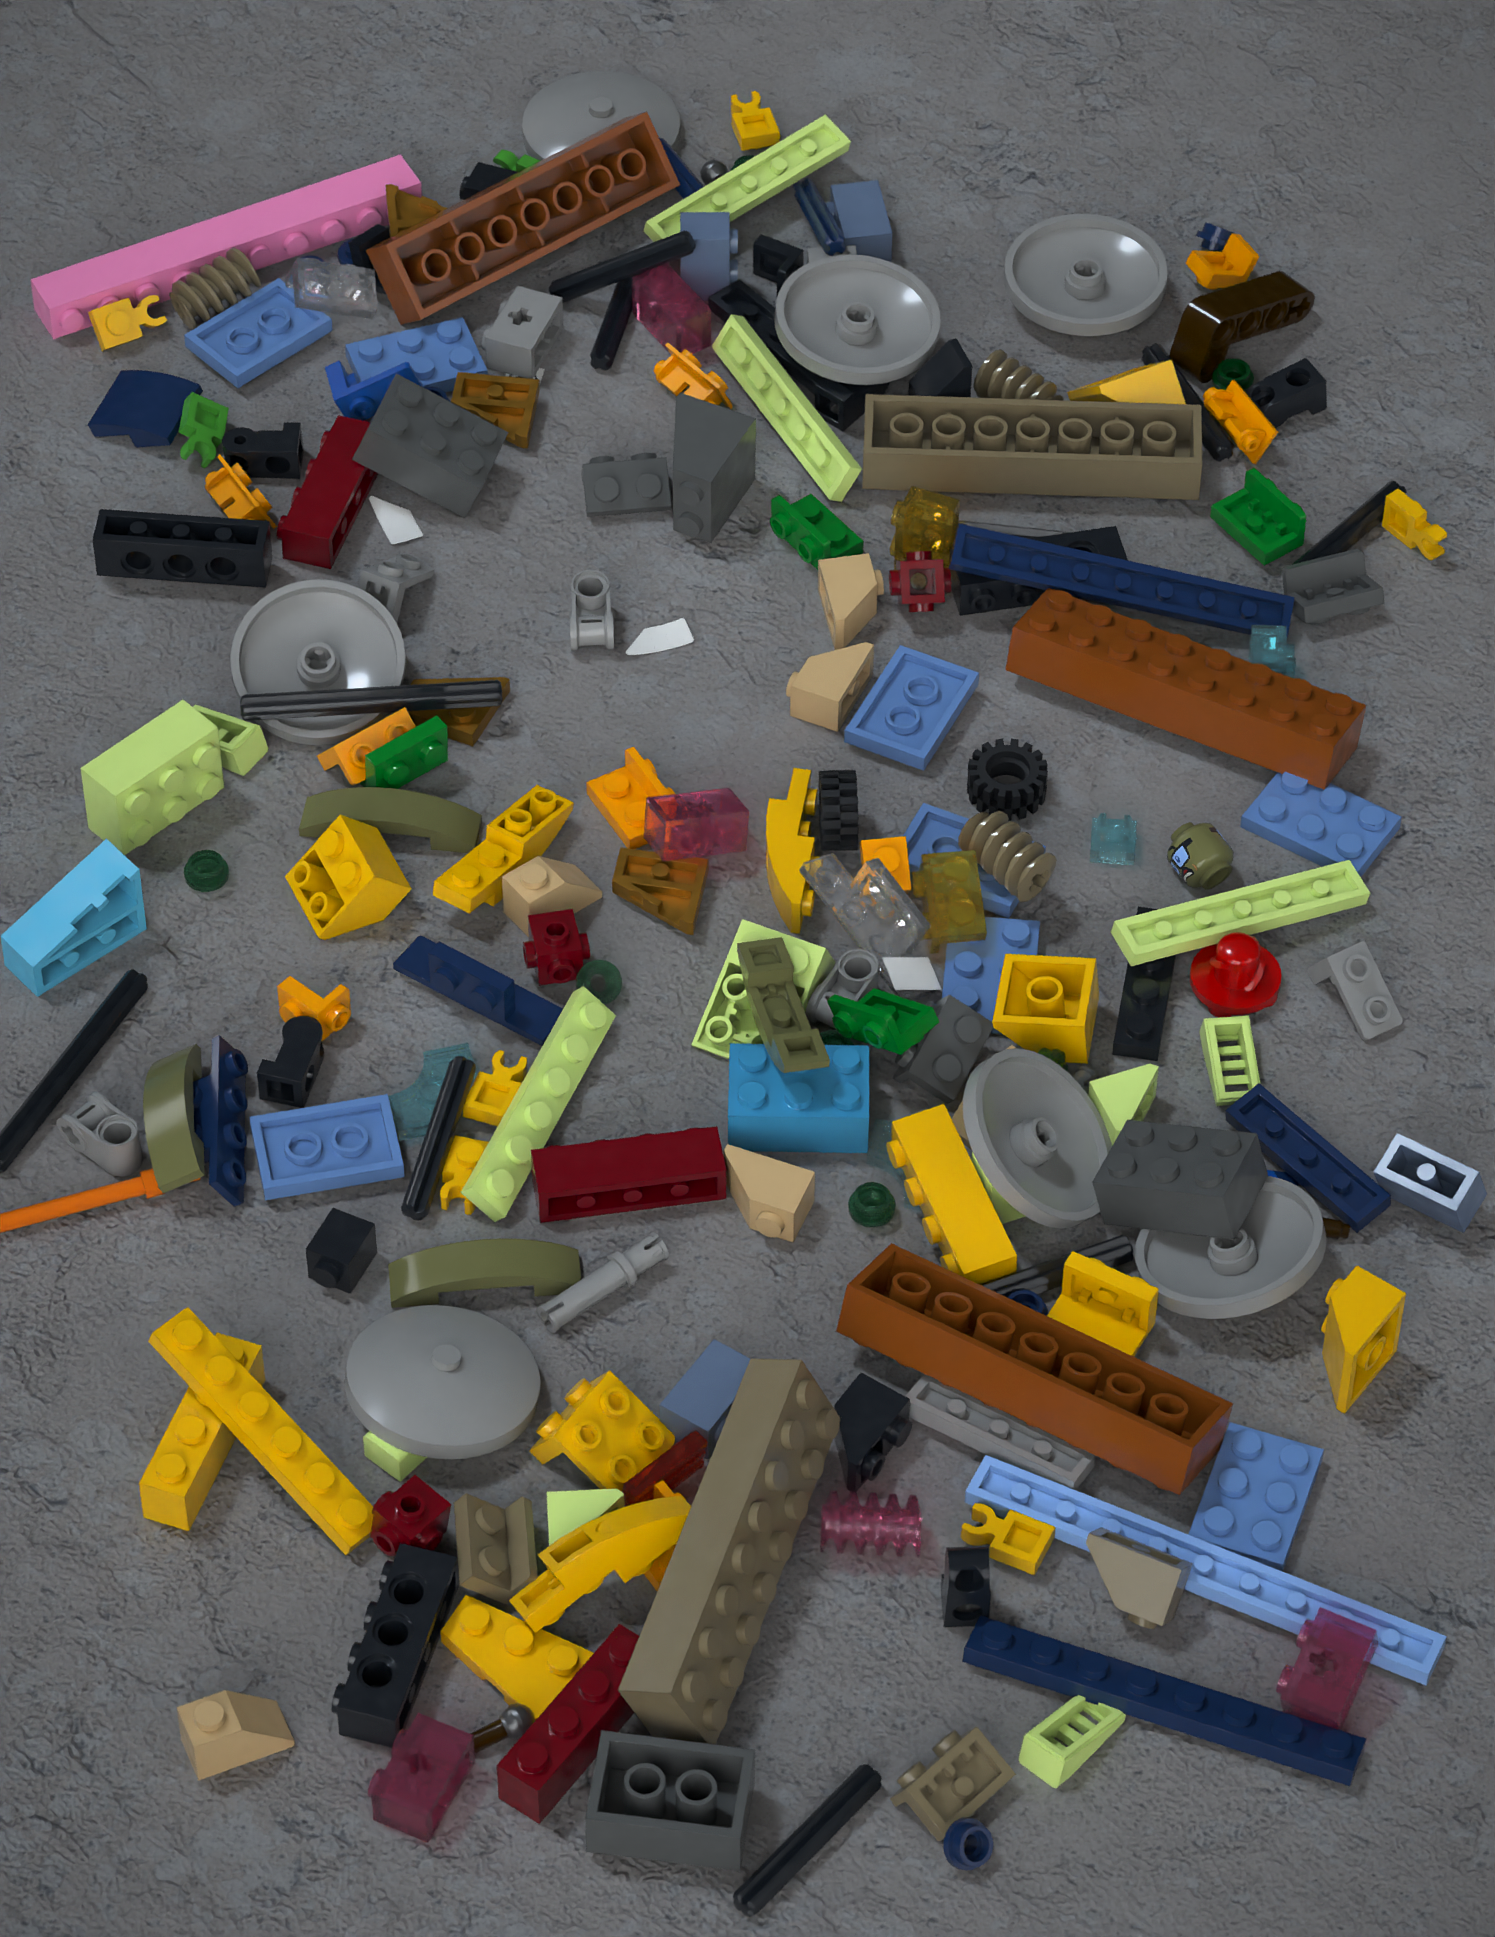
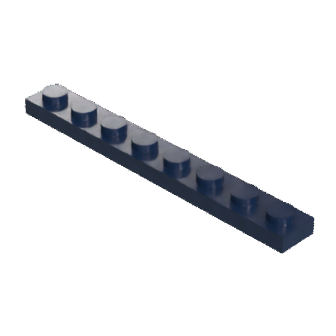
M958 524L949 569L1043 590L1048 588L1062 590L1079 598L1285 642L1288 638L1295 597L964 524Z
M981 1615L964 1647L962 1662L1070 1697L1080 1695L1086 1698V1702L1095 1705L1102 1703L1118 1709L1126 1715L1347 1786H1351L1364 1753L1366 1738Z

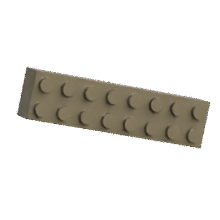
M866 394L862 489L1199 500L1202 473L1201 405Z
M750 1359L619 1686V1693L652 1737L716 1745L719 1734L726 1725L732 1700L737 1688L743 1681L747 1661L753 1646L759 1639L762 1622L769 1604L775 1598L777 1583L786 1561L791 1556L793 1542L801 1521L807 1515L808 1503L816 1482L823 1473L824 1461L831 1443L839 1431L841 1418L802 1360Z

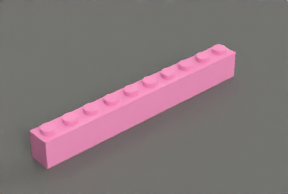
M400 154L30 279L34 310L51 337L56 339L93 326L88 312L102 306L129 298L134 309L142 299L151 295H157L159 301L149 304L148 307L170 300L169 292H172L173 283L178 280L186 283V275L191 272L199 275V268L205 264L213 267V259L218 256L226 258V253L231 248L239 249L244 253L253 268L258 270L361 235L377 224L387 226L389 225L386 184H393L398 186L399 190L421 198V182Z

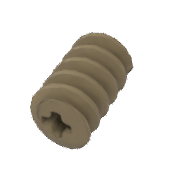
M231 248L227 251L226 258L218 256L213 259V267L208 264L199 268V275L194 272L186 275V283L178 280L172 284V292H169L172 305L182 321L191 330L197 327L196 316H199L204 322L211 319L209 308L212 307L218 314L223 312L222 300H227L233 306L238 303L237 291L243 296L249 297L252 295L249 284L253 283L256 287H261L255 269L245 254L239 249Z
M1001 349L995 350L987 357L974 379V391L979 398L1063 400L1061 395H1056L1057 388L1053 382L1048 381L1044 383L1043 376L1039 373L1032 374V370L1026 365L1019 366V361L1014 357L1007 359V354Z
M997 811L991 815L987 812H981L974 815L966 822L959 835L958 846L961 851L969 854L971 859L975 863L980 864L987 874L993 875L995 880L999 884L1004 885L1011 895L1017 896L1020 903L1034 898L1041 892L1055 869L1057 861L1052 853H1044L1045 849L1042 844L1038 842L1032 843L1031 835L1028 832H1020L1019 824L1013 821L1008 822L1009 818L1005 812Z

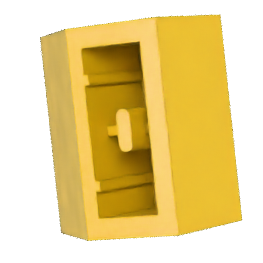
M341 814L285 876L316 935L322 940H327L384 920L412 889L378 828Z

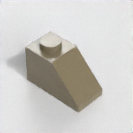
M1102 1527L1090 1532L1086 1545L1115 1607L1128 1612L1127 1619L1150 1629H1155L1157 1624L1163 1626L1172 1621L1193 1563Z

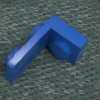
M340 360L325 367L334 402L344 417L364 421L375 415L396 373L423 387L408 362H404L360 382L355 373L349 375Z

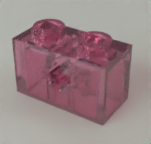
M668 263L632 277L633 315L667 351L668 349L665 346L667 343L671 344L680 353L687 349L692 354L711 346V309Z
M730 788L647 797L644 839L662 861L746 851L749 810Z
M1321 1607L1314 1621L1307 1618L1296 1642V1647L1301 1649L1294 1666L1287 1664L1284 1667L1276 1687V1692L1281 1694L1280 1701L1283 1712L1341 1730L1379 1644L1377 1630ZM1327 1660L1333 1662L1334 1672L1327 1670L1323 1678L1317 1676L1315 1666L1324 1667Z
M418 1713L408 1730L403 1728L398 1733L392 1747V1758L385 1770L379 1768L375 1772L368 1788V1797L372 1800L374 1821L429 1843L475 1764L474 1737L472 1734Z

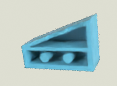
M106 838L0 936L5 966L38 997L145 931L147 926L140 869Z

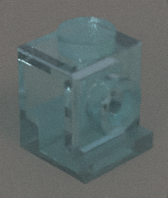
M1251 625L1248 662L1266 665L1275 672L1294 678L1296 658H1294L1295 646L1294 644H1287L1286 626Z

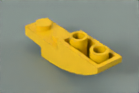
M800 768L793 769L787 800L769 798L766 814V870L768 884L773 901L782 920L790 932L800 934L803 917L812 916L815 890H810V884L819 883L822 857L814 856L815 837H810L811 822L806 821L807 815H815L818 789L811 788V770Z
M536 785L487 825L486 838L483 842L434 881L433 896L469 914L483 902L494 907L503 899L502 876L533 858L543 855L571 814L574 802L555 794L549 789Z
M682 1496L657 1498L620 1508L583 1524L538 1554V1557L548 1569L538 1576L535 1581L513 1596L509 1602L535 1633L544 1626L555 1623L561 1618L567 1607L582 1595L596 1590L603 1583L604 1578L612 1571L624 1583L648 1571L655 1559L671 1546L677 1544L691 1505Z

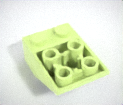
M742 919L691 1044L692 1047L729 1059L730 1043L764 1044L746 993L737 953V943L783 938L794 967L793 983L805 1013L812 993L819 984L823 983L835 965L834 959L824 947Z

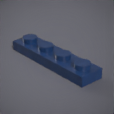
M1260 1083L1225 1110L1226 1121L1239 1132L1257 1133L1262 1152L1343 1222L1350 1224V1228L1356 1233L1391 1206V1195Z

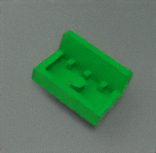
M1255 468L1246 471L1243 489L1211 505L1210 518L1264 566L1304 544L1307 518L1305 512L1299 504L1292 502L1284 495L1272 480L1265 478Z
M436 715L365 755L366 779L360 782L363 787L398 789L448 761L447 725Z
M873 988L858 1002L836 994L827 1000L833 1014V1025L842 1036L849 1039L853 1038L870 1044L877 1049L882 1048L902 1055L911 1046L919 1043L925 1034L939 1023L933 1007Z

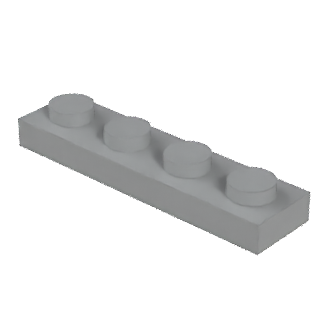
M923 1374L905 1396L910 1399V1418L990 1457L1071 1489L1077 1490L1095 1466L1096 1455L1081 1448L1073 1447L1068 1442L1048 1432L1029 1426L1024 1421L995 1407L987 1406L982 1401L960 1390L943 1385L939 1380Z

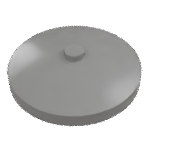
M614 71L583 72L566 76L550 83L530 100L522 120L523 142L528 155L541 161L625 117L647 111L658 137L665 139L676 152L680 141V116L671 97L660 87L646 79Z
M1070 214L1041 221L1029 227L1014 240L1005 258L1004 286L1013 305L1034 323L1069 335L1101 336L1125 331L1149 318L1164 299L1168 269L1165 256L1160 247L1149 235L1139 228L1108 216Z
M850 254L829 256L812 261L791 274L779 291L774 316L775 329L779 341L795 361L824 378L856 385L888 383L915 372L933 354L937 345L941 322L939 307L932 292L910 271L880 258Z
M313 579L280 587L263 597L248 611L235 633L231 647L230 665L234 688L240 701L241 696L246 694L401 686L405 678L406 657L404 641L396 621L386 607L375 597L347 583L326 579ZM387 713L255 721L268 732L285 740L307 745H327L348 739L379 722Z
M1018 1048L1006 1049L980 1063L970 1074L965 1086L963 1118L974 1156L993 1187L1021 1214L1048 1227L1071 1228L1098 1214L1100 1208L1092 1182L1112 1148V1143L1099 1111L1085 1090L1060 1065L1034 1051Z
M1268 1176L1235 1240L1141 1229L1135 1245V1261L1140 1278L1150 1285L1159 1288L1157 1303L1166 1309L1181 1315L1202 1319L1239 1317L1271 1307L1299 1290L1313 1276L1322 1262L1327 1244L1326 1231L1319 1207L1307 1192L1291 1182Z
M426 1305L401 1309L387 1314L367 1326L356 1338L349 1351L344 1380L347 1400L352 1411L371 1433L405 1452L436 1459L478 1457L510 1444L531 1423L538 1404L541 1382L540 1372L533 1354L528 1346L512 1330L481 1313L443 1305Z

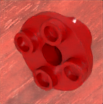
M1233 932L1223 936L1218 944L1204 947L1196 954L1191 963L1189 978L1195 996L1208 1006V1010L1212 1015L1219 1018L1251 1014L1273 1006L1278 998L1282 975L1276 958L1267 949L1260 946L1254 936L1242 932Z

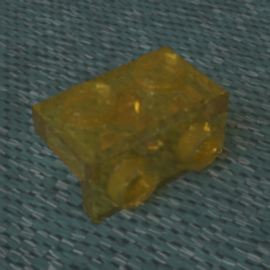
M912 486L904 501H897L891 516V525L896 526L890 546V555L895 557L894 570H896V561H906V552L932 551V559H943V566L949 567V553L953 549L956 529L959 524L960 500Z
M976 850L922 854L919 871H912V887L914 898H922L924 912L917 914L918 933L920 940L927 939L929 954L939 953L940 944L985 940L987 931Z

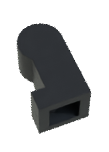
M1307 358L1265 377L1264 380L1257 382L1246 392L1275 428L1282 425L1288 418L1308 410L1314 415L1327 409L1326 380Z
M823 378L815 384V409L824 421L844 432L865 413L866 394L884 395L890 382L856 385ZM838 404V414H835L831 411V407Z
M284 422L283 430H258V432H255L249 428L240 427L229 430L224 434L222 445L225 461L230 467L238 462L249 478H301L304 446L300 422Z
M298 1016L284 1024L282 1028L283 1044L275 1062L262 1059L257 1071L259 1099L304 1108L324 1059V1048L321 1041L323 1031L321 1024L316 1019L309 1016Z
M988 1546L946 1547L945 1570L941 1576L940 1585L944 1627H970L976 1625L980 1615L989 1618L991 1590ZM964 1604H974L980 1607L978 1610L968 1613L955 1610L956 1607Z

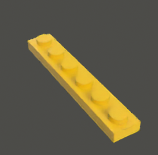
M188 1306L152 1332L148 1342L345 1555H348L370 1537L373 1522V1506Z

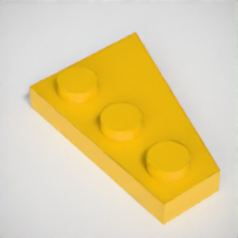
M465 1594L440 1631L441 1643L481 1680L487 1679L504 1695V1701L508 1705L520 1703L529 1707L534 1714L535 1720L593 1655V1652L543 1629L535 1633L525 1621Z

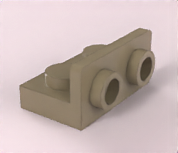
M466 1493L454 1502L459 1585L507 1604L513 1596L538 1577L531 1500L520 1497L503 1509Z
M977 1726L961 1736L956 1730H953L932 1748L937 1757L927 1766L918 1761L896 1780L902 1788L890 1798L892 1803L897 1807L906 1802L938 1842L944 1839L948 1828L953 1822L960 1818L969 1817L1016 1775Z

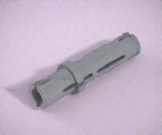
M650 1232L644 1239L624 1252L615 1251L609 1255L606 1264L545 1304L537 1307V1313L543 1325L551 1321L547 1325V1329L555 1333L559 1328L621 1287L630 1288L636 1284L639 1275L669 1257L668 1249L663 1240L655 1244L659 1236L654 1232Z

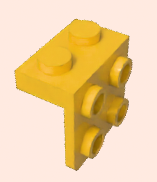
M1072 1251L1064 1263L1061 1295L1047 1316L1134 1357L1155 1325L1159 1288L1150 1285L1139 1277H1131L1108 1267L1098 1259L1088 1258Z
M609 1370L591 1382H588L585 1378L581 1379L566 1394L564 1399L569 1405L561 1414L557 1411L553 1412L538 1427L536 1433L541 1438L529 1452L542 1464L564 1453L600 1489L617 1488L624 1493V1501H626L675 1442V1436Z

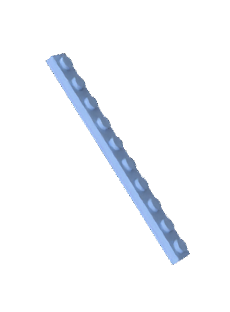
M985 1455L965 1491V1503L972 1506L974 1503L987 1505L997 1516L1005 1518L1011 1509L1055 1527V1539L1090 1552L1086 1545L1088 1534L1102 1527L1191 1562L1193 1565L1184 1590L1423 1685H1427L1445 1647L1447 1637L1445 1635L988 1455Z

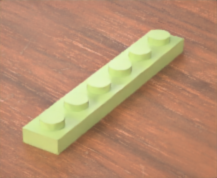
M825 114L646 221L643 231L653 242L679 233L680 212H729V222L846 153L849 150L851 141Z
M731 314L711 346L828 499L842 502L862 471V468L745 318Z
M1346 860L1114 921L1111 934L1130 966H1135L1218 944L1219 940L1229 933L1242 932L1252 935L1362 906L1367 903L1370 891L1351 861Z
M584 986L572 992L461 1191L468 1200L494 1222L506 1217L532 1170L531 1150L544 1148L616 1017L609 1008Z

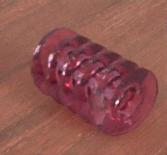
M830 1491L825 1504H822L820 1553L824 1552L829 1539H833L838 1554H843L848 1541L853 1540L858 1555H863L868 1542L873 1541L878 1556H883L888 1543L893 1542L898 1557H903L908 1543H913L916 1556L919 1558L922 1509L920 1508L917 1496L909 1495L904 1508H901L897 1495L889 1494L885 1506L881 1507L877 1493H869L865 1505L861 1506L857 1492H850L845 1504L841 1505L837 1491Z

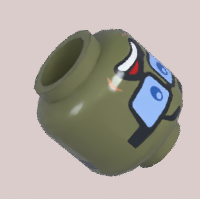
M1188 822L1176 829L1171 835L1173 842L1168 849L1167 860L1189 887H1203L1205 890H1208L1222 883L1230 875L1234 852L1212 824L1199 823L1193 825L1192 822Z

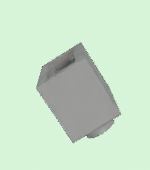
M516 286L510 298L502 301L498 317L493 326H488L484 331L482 349L486 350L487 368L533 379L563 329V298Z

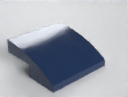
M121 370L89 421L88 426L94 437L129 435L136 448L169 446L179 432L184 400L191 392L201 395L203 390L200 384L174 375L143 370Z

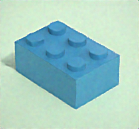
M730 1043L728 1144L754 1152L868 1153L869 1045H824L830 1059L829 1067L783 1073L772 1061L764 1044Z

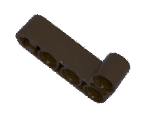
M1277 271L1198 296L1188 304L1182 314L1169 356L1177 366L1201 383H1207L1212 380L1213 372L1220 362L1225 360L1230 344L1301 321L1310 312L1314 304L1315 295L1283 271Z

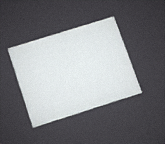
M882 957L895 990H942L928 957Z

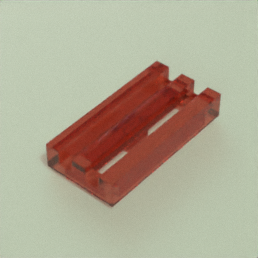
M692 1431L623 1484L622 1490L625 1507L653 1500L654 1485L662 1480L672 1491L704 1466L703 1458L706 1456L704 1449L707 1447L708 1441L697 1431Z

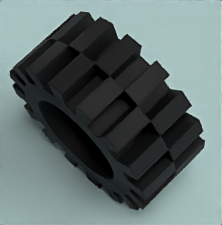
M996 739L995 747H992L989 742L983 744L982 752L976 749L968 763L967 794H969L970 803L972 805L977 803L976 810L980 813L985 812L987 809L989 810V815L997 811H1003L1007 814L1009 821L1012 820V814H1017L1020 820L1026 818L1027 810L1032 814L1037 812L1038 804L1043 805L1047 790L1048 765L1046 759L1042 760L1043 754L1039 750L1032 753V745L1027 742L1023 747H1018V739H1011L1010 745H1004L1003 739ZM1010 775L1022 781L1014 784H1004L993 780V778Z
M856 770L819 771L821 851L858 850L859 827Z

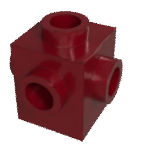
M932 551L906 552V561H896V570H889L890 596H898V604H908L909 612L934 611V603L945 602V593H951L950 569L943 566V559H932ZM916 573H921L926 578V584L920 590L914 589L910 583L911 577Z
M573 909L528 915L529 941L523 942V954L526 968H535L538 985L561 984L584 979L583 960L590 959V947L587 933L578 932Z
M413 1475L394 1493L391 1490L387 1491L377 1500L372 1509L373 1522L370 1537L374 1540L376 1546L388 1556L395 1557L400 1543L434 1551L441 1542L443 1534L447 1532L451 1503L418 1476Z

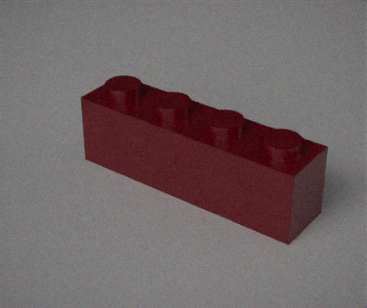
M338 415L331 430H326L323 433L320 451L316 459H310L306 469V479L302 487L295 488L291 509L287 516H281L277 526L276 535L277 539L282 542L283 559L327 569L332 568L379 474L352 460L370 422Z
M717 1126L689 1128L683 1131L660 1134L648 1133L636 1137L612 1140L600 1139L593 1142L565 1146L553 1145L531 1150L532 1182L540 1223L726 1199V1165Z
M619 1624L497 1764L498 1798L540 1824L596 1759L601 1730L619 1732L634 1714V1711L619 1693L618 1689L639 1635Z

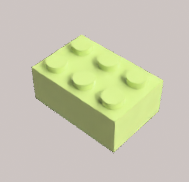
M181 700L80 768L88 828L103 841L107 838L124 855L136 847L146 844L152 836L170 824L178 822L186 813L205 800L213 798L224 788L218 727L185 700Z

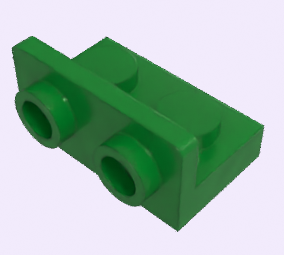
M812 494L791 505L780 495L771 499L770 525L773 532L778 538L785 539L797 550L803 561L811 563L817 570L818 560L863 553L864 541Z

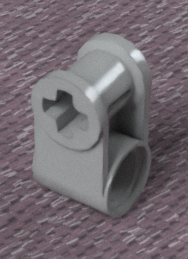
M589 569L581 571L573 577L571 582V651L578 650L579 646L605 645L607 650L614 649L613 611H611L609 579L598 570Z
M852 949L845 952L823 983L819 984L812 993L805 1013L808 1021L812 1023L821 1021L835 1028L832 1022L833 1014L827 1003L831 996L836 994L858 1002L873 988L879 989L878 960L875 955L863 949Z
M93 1091L88 1095L86 1103L71 1115L63 1114L57 1119L58 1130L67 1144L74 1150L82 1152L108 1174L119 1177L128 1176L142 1166L143 1155L137 1123L133 1118L112 1105L99 1092Z

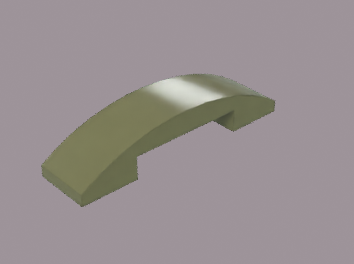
M381 787L344 788L307 797L299 827V836L319 838L341 814L378 828L380 833L429 837L431 850L469 853L477 846L482 815L452 801L409 790Z
M783 938L737 943L740 968L753 1017L765 1048L776 1067L783 1073L829 1067L830 1059L818 1029H811L793 983L794 967Z
M197 1043L153 1063L147 1073L144 1084L143 1114L145 1133L158 1188L162 1193L205 1176L204 1143L194 1132L193 1082L202 1078L201 1049Z
M481 1239L451 1243L415 1252L388 1264L391 1308L439 1304L438 1293L534 1285L535 1297L558 1295L581 1280L578 1249L552 1242L528 1239Z

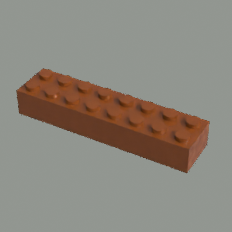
M646 111L625 117L367 249L366 252L400 324H406L424 319L674 189L680 183Z
M1048 588L1013 626L1005 669L1006 671L1281 774L1288 772L1308 780V784L1323 790L1327 788L1357 749L1367 706L1352 700L1345 694L1332 693L1313 686L1304 679L1286 676L1271 670L1266 665L1248 662L1232 656L1223 649H1213L1194 642L1185 635L1164 631L1151 626L1150 623L1144 620L1129 618L1113 612L1106 606L1094 605L1075 598L1066 591L1053 590L1051 588Z
M891 1243L846 1287L836 1332L853 1339L854 1342L861 1346L869 1347L895 1359L900 1365L916 1369L939 1380L943 1385L960 1390L982 1401L987 1406L1004 1411L1024 1421L1029 1426L1048 1432L1066 1441L1073 1447L1092 1453L1110 1462L1116 1468L1134 1473L1152 1482L1160 1489L1180 1495L1220 1450L1233 1403Z

